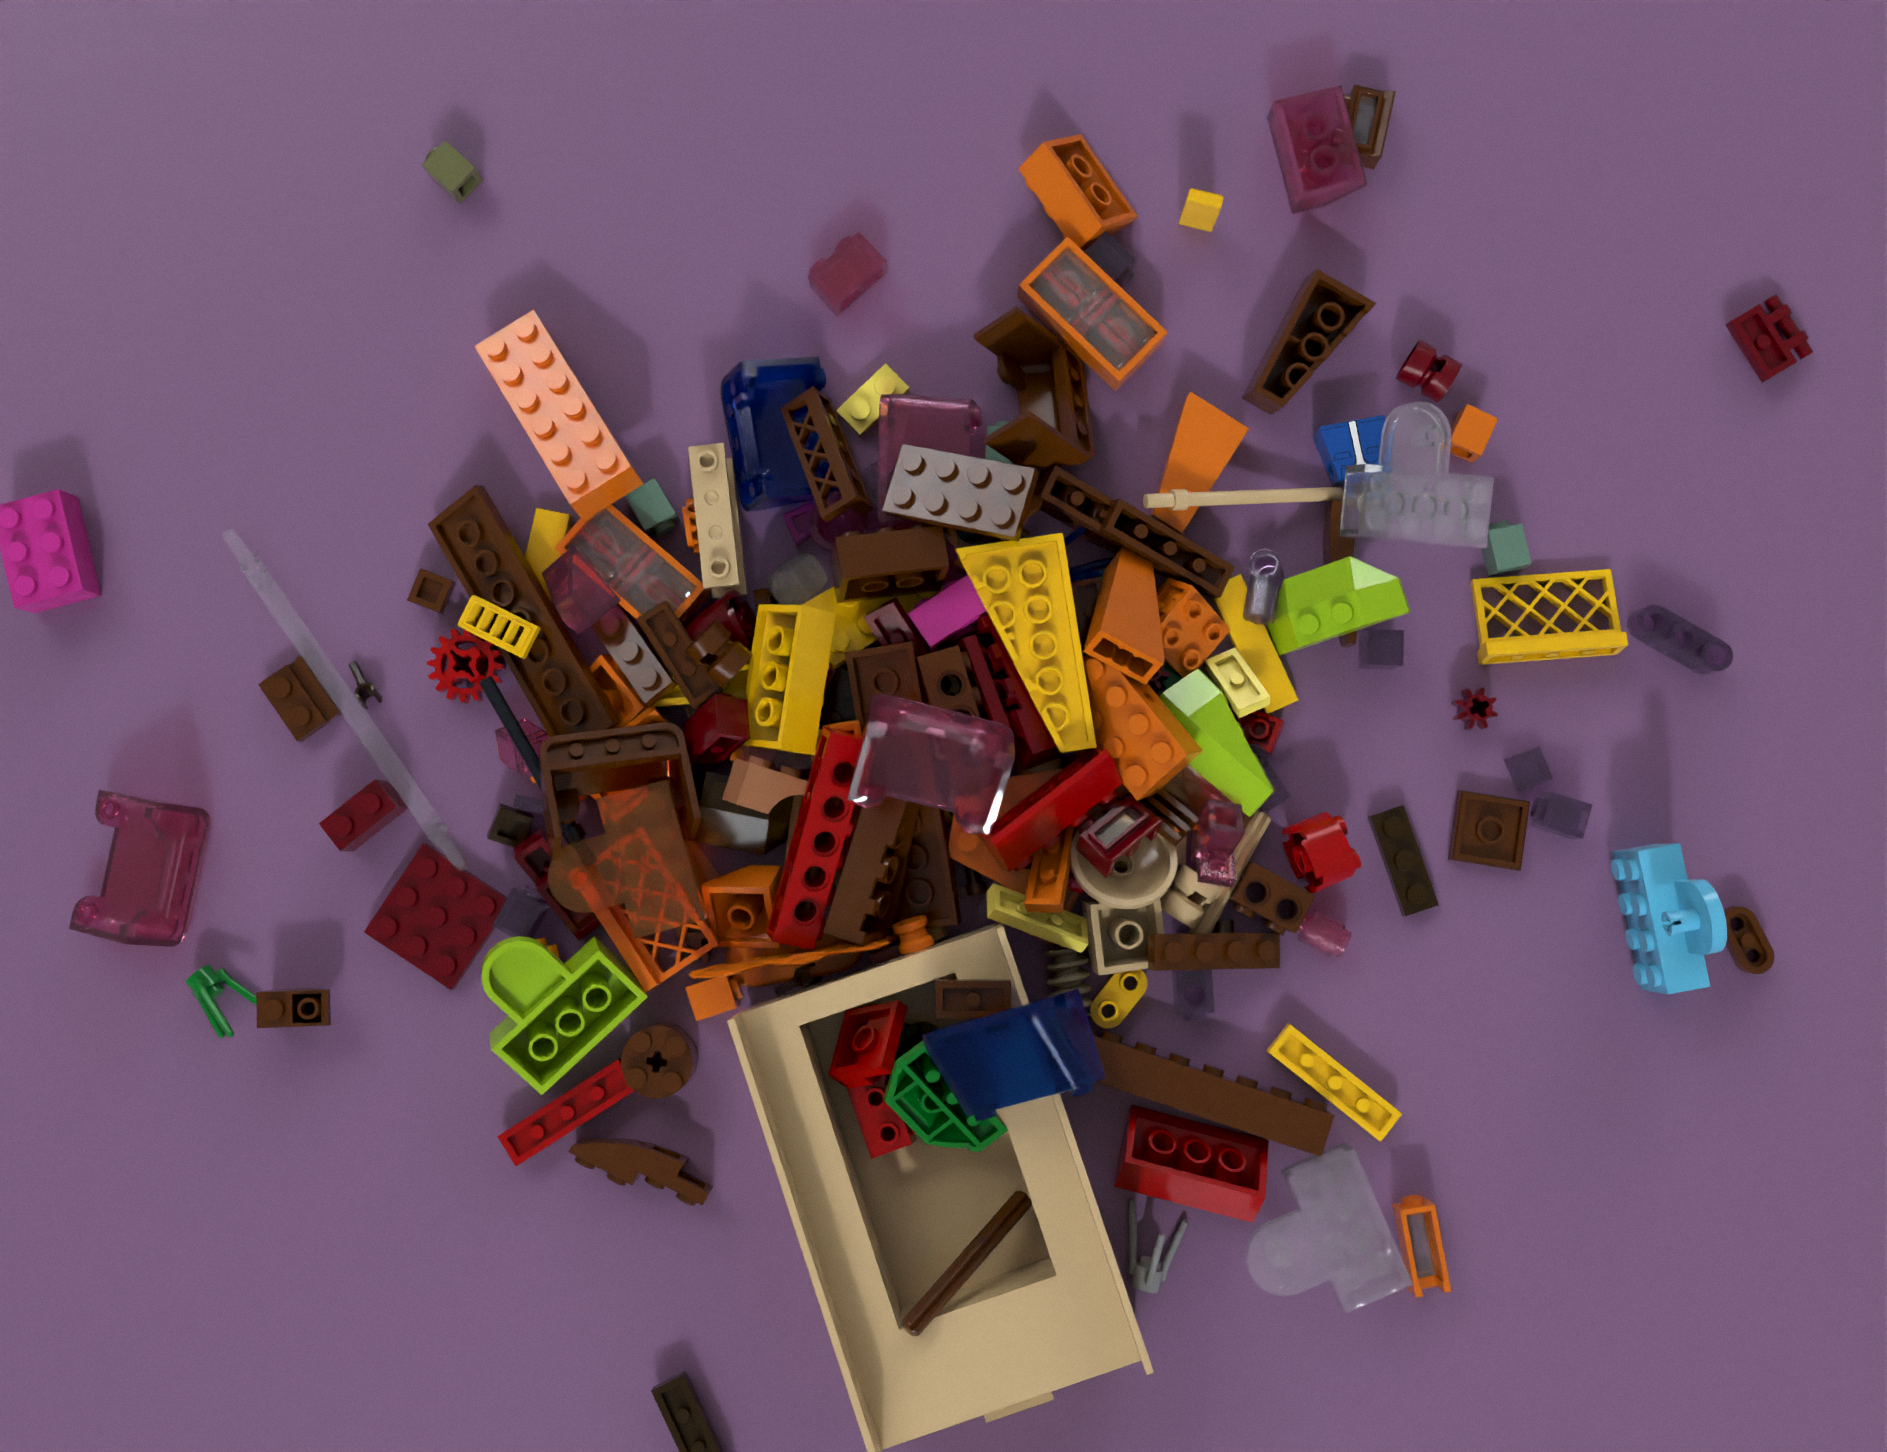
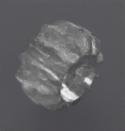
M812 553L798 554L795 558L789 559L786 563L780 565L777 570L772 572L766 583L775 600L781 605H799L802 602H806L809 598L816 596V593L824 588L829 578L825 572L826 569L819 559H816Z

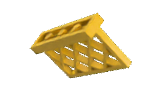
M1611 569L1472 579L1470 582L1480 649L1477 651L1479 665L1617 655L1628 646L1626 632H1621ZM1602 579L1604 594L1599 600L1582 588L1588 580ZM1574 581H1581V582H1580L1579 585H1577ZM1562 582L1573 591L1564 603L1547 591L1553 583ZM1547 583V585L1544 588L1540 585ZM1518 585H1528L1538 593L1530 605L1513 594ZM1504 586H1513V587H1512L1510 590H1508V589H1507L1506 587H1504ZM1493 587L1504 597L1494 608L1483 600L1481 588ZM1576 594L1593 606L1584 618L1567 606ZM1541 597H1544L1558 608L1550 620H1547L1533 609ZM1507 599L1524 611L1515 623L1498 611ZM1597 609L1608 618L1610 629L1598 630L1587 620ZM1485 611L1489 613L1487 618H1485ZM1561 612L1578 624L1573 632L1564 633L1552 624ZM1527 614L1544 626L1538 635H1529L1518 627ZM1492 617L1509 629L1503 637L1488 638L1487 623ZM1583 627V628H1584L1585 630H1587V631H1579V630ZM1546 630H1549L1552 634L1544 633L1546 632ZM1512 632L1517 635L1509 637Z

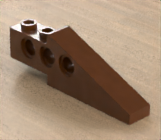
M1056 465L1041 470L1033 492V494L1039 495L1042 498L1043 504L1039 510L1079 532L1080 538L1115 554L1124 547L1152 562L1155 572L1190 584L1197 591L1212 598L1221 597L1235 566L1122 499L1113 500Z

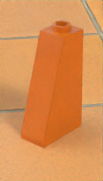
M1190 392L1181 408L1157 493H1169L1171 489H1186L1188 492H1209L1249 428ZM1189 506L1187 510L1171 511L1169 507L1153 508L1150 517L1182 534L1199 506Z
M1122 547L1105 569L1083 652L1145 685L1160 669L1165 660L1154 568L1152 562Z

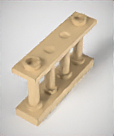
M724 443L690 446L688 451L703 588H711L714 600H718L732 590L740 593L736 597L748 596L734 461L732 458L726 459Z

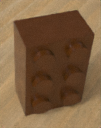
M928 523L917 524L911 527V529L905 530L887 527L870 534L861 535L857 531L844 533L840 537H835L830 562L837 603L940 591L950 566L943 527L932 526Z

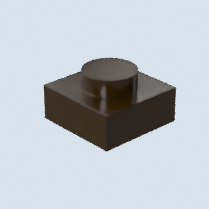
M499 803L488 830L487 839L516 847L526 839L534 820L533 814Z

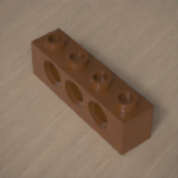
M959 645L916 657L925 696L955 796L959 797L999 785L998 776L1003 775L998 755L991 756L988 742L993 741L988 721H981L978 707L983 705L978 687H971L967 673L972 672V666L967 651L961 652ZM944 676H953L959 681L960 688L956 695L949 696L941 690L940 684ZM956 710H963L969 715V726L963 731L955 729L951 724V716ZM968 744L975 745L980 751V758L974 765L966 764L961 757L962 749Z

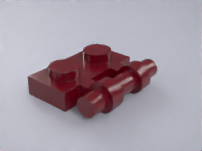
M1777 294L1764 301L1770 312L1769 315L1758 304L1725 325L1762 383L1797 362L1790 351L1791 349L1795 350L1800 360L1813 353V350L1806 341L1809 339L1808 335L1804 330L1800 332L1790 316L1792 313L1788 304L1783 305ZM1777 322L1778 326L1787 338L1786 341L1782 339V337L1776 330L1775 326L1773 325L1774 323Z

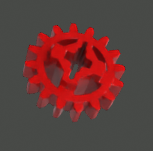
M451 629V639L440 636L441 648L431 647L430 649L436 655V659L427 661V665L435 668V672H432L428 677L431 680L440 681L435 689L441 693L448 690L446 698L454 701L459 695L460 702L468 704L472 695L475 701L481 702L483 701V689L479 684L481 680L492 676L496 683L502 684L503 682L497 676L498 671L506 670L505 665L498 663V659L502 658L503 655L500 650H493L496 645L476 635L474 636V634L464 629L463 635H461L458 630ZM463 643L478 644L476 647L472 646L469 650H463L459 647ZM448 656V668L445 670V663ZM459 656L470 660V670L474 675L463 670L465 666ZM488 661V670L485 674V662ZM464 681H470L475 686L458 688L456 685H461Z

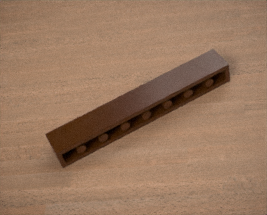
M1069 1019L1067 1025L1059 1022L1048 1056L1052 1068L1322 1157L1334 1118L1333 1114L1325 1110V1103L1305 1097V1101L1302 1103L1291 1099V1092L1274 1086L1271 1087L1270 1092L1257 1088L1258 1081L1238 1075L1236 1080L1223 1077L1225 1071L1223 1069L1204 1064L1203 1069L1190 1066L1191 1059L1170 1052L1169 1058L1155 1054L1157 1048L1137 1041L1135 1047L1121 1043L1123 1037L1118 1034L1103 1030L1100 1036L1088 1032L1089 1025Z

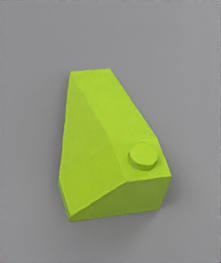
M1196 669L1164 691L1159 698L1203 750L1189 765L1246 815L1251 817L1275 790L1257 755L1251 750L1243 734L1244 730L1240 723L1236 721L1224 692L1200 669Z

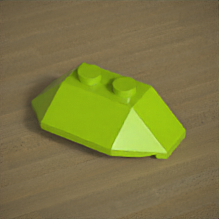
M1349 556L1284 579L1267 626L1278 656H1282L1410 613L1411 610L1400 578Z

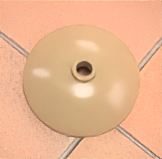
M1099 813L1091 818L1098 821L1105 813ZM1125 815L1098 838L1107 846L1134 822ZM1078 831L1076 832L1071 846V869L1080 887L1098 902L1114 908L1135 909L1154 903L1170 888L1176 875L1177 853L1175 846L1159 833H1157L1156 838L1152 841L1144 837L1139 844L1138 850L1130 858L1123 855L1116 860L1111 875L1105 878L1076 850L1080 836ZM1121 867L1125 872L1119 873L1114 868Z

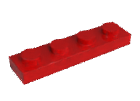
M621 1058L497 1136L515 1166L523 1163L634 1091L625 1082L621 1069Z

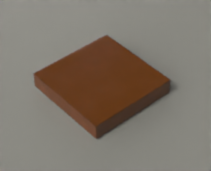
M1462 790L1457 791L1448 860L1521 871L1530 801Z

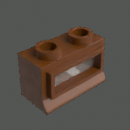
M1354 85L1349 95H1343L1338 113L1344 116L1341 127H1336L1331 147L1337 148L1334 161L1369 169L1376 167L1382 157L1396 91H1381Z

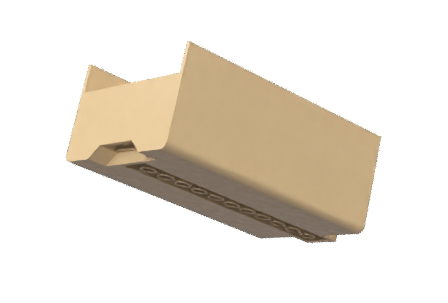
M1001 923L989 924L936 942L926 949L905 954L744 1008L727 1020L867 1452H882V1450L982 1415H984L987 1423L1054 1400L1052 1391L1139 1361L1142 1362L1146 1375L1154 1373L1016 962ZM936 979L1011 980V1019H936ZM899 1000L908 1007L904 1023L914 1024L927 1021L936 1025L942 1033V1047L975 1081L1007 1126L1008 1131L980 1152L969 1151L968 1148L928 1145L915 1134L917 1140L912 1145L871 1159L847 1088L828 1076L846 1010ZM1023 1191L1032 1201L1030 1209L919 1336L910 1335L901 1325L902 1319L1014 1192Z

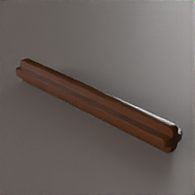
M1023 1191L1014 1192L902 1319L901 1325L910 1335L919 1336L1030 1209L1032 1201Z

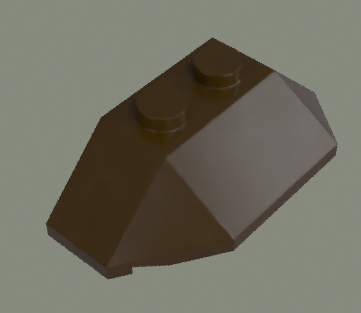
M691 769L701 813V821L694 840L695 842L766 855L787 841L794 795L779 801L766 814L722 800L729 776ZM675 809L684 823L682 810Z

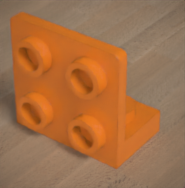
M1169 577L1157 591L1164 657L1170 667L1183 679L1194 670L1200 668L1229 633L1230 628L1192 585Z

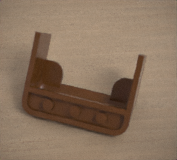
M1017 306L975 333L974 340L997 356V373L1000 379L1017 390L1020 411L1019 417L984 438L985 444L1009 459L1012 464L1031 468L1052 467L1055 465H1081L1095 456V445L1085 373L1082 361L1076 352Z
M663 722L556 735L547 738L542 743L539 752L542 803L552 860H557L560 856L562 841L560 825L569 824L576 819L580 809L578 796L648 787L651 801L655 806L663 810H682L687 840H695L701 821V813L685 737L677 725Z

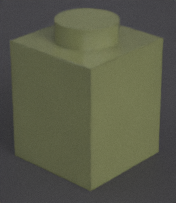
M446 140L440 146L431 149L426 156L425 162L422 164L429 176L459 204L483 181L476 168Z

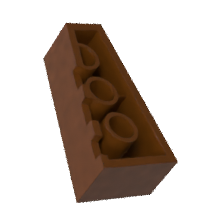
M1314 270L1303 280L1242 399L1270 415L1283 408L1376 303L1322 271Z
M887 786L868 789L861 802V813L823 933L859 945H864L892 934V925L895 922L920 806V796Z

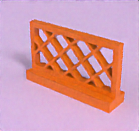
M645 826L639 827L597 855L598 862L587 868L584 865H580L570 872L575 884L645 992L654 989L721 944ZM639 837L642 838L648 848L645 862L627 858L630 843ZM622 849L621 857L614 855ZM652 856L658 864L651 863ZM606 859L620 861L616 881L604 879L597 865ZM626 863L644 866L640 886L622 882ZM650 868L664 872L667 877L664 891L646 887ZM609 885L615 886L614 893ZM671 886H673L677 894L670 893ZM621 887L639 891L635 910L623 908L620 904ZM645 892L663 896L660 915L641 912ZM669 898L682 900L686 906L684 921L665 917ZM628 914L634 915L633 922L629 918ZM690 916L693 917L696 923L689 922ZM640 917L658 921L655 940L643 938L638 932ZM664 922L682 926L679 945L660 941ZM688 927L701 930L709 943L700 949L684 947ZM647 944L653 945L652 952ZM659 947L678 950L675 965L665 972L657 961ZM683 952L692 953L682 960Z

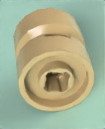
M1182 863L1174 877V887L1169 888L1160 898L1161 909L1181 923L1196 929L1205 914L1204 904H1211L1221 887Z

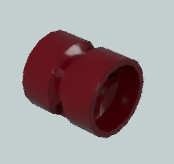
M1419 340L1407 356L1395 379L1411 388L1421 387L1422 395L1438 403L1452 385L1462 364L1446 354L1440 357L1437 356L1436 348Z

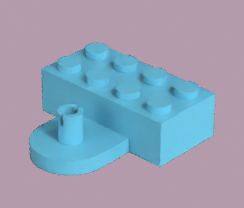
M1680 843L1650 844L1613 851L1614 860L1611 861V870L1614 878L1619 882L1621 894L1618 896V904L1622 914L1626 915L1628 929L1625 932L1628 947L1634 953L1636 964L1633 965V975L1641 990L1668 995L1711 987L1704 955L1722 952L1727 942L1725 913L1713 886L1704 879H1688Z

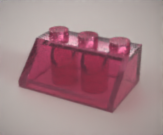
M1341 85L1273 102L1267 119L1292 214L1327 206L1367 185Z

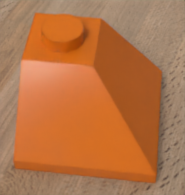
M747 865L703 883L701 888L708 921L712 931L721 943L716 947L781 948L782 944L772 942L766 933L782 876L781 865Z

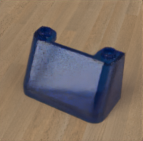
M819 356L741 360L722 379L720 389L721 401L740 501L746 512L815 500L780 408L812 386L819 391L825 387L826 374L824 369L821 368ZM807 405L793 413L796 422L804 423L808 413ZM810 432L805 445L807 450L814 451L819 439L818 433ZM820 460L816 471L818 478L825 479L830 466L826 460ZM831 487L828 497L840 495V490Z
M1078 988L980 1018L958 1022L922 1035L927 1053L966 1116L974 1115L976 1122L997 1116L996 1109L1066 1091H1070L1072 1097L1094 1091L1092 1084L1106 1078Z

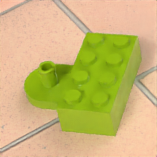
M525 936L510 937L498 942L488 951L481 967L484 991L508 1015L489 1033L491 1050L541 1095L648 998L647 992L644 991L633 972L596 936L589 940L565 964L536 939Z

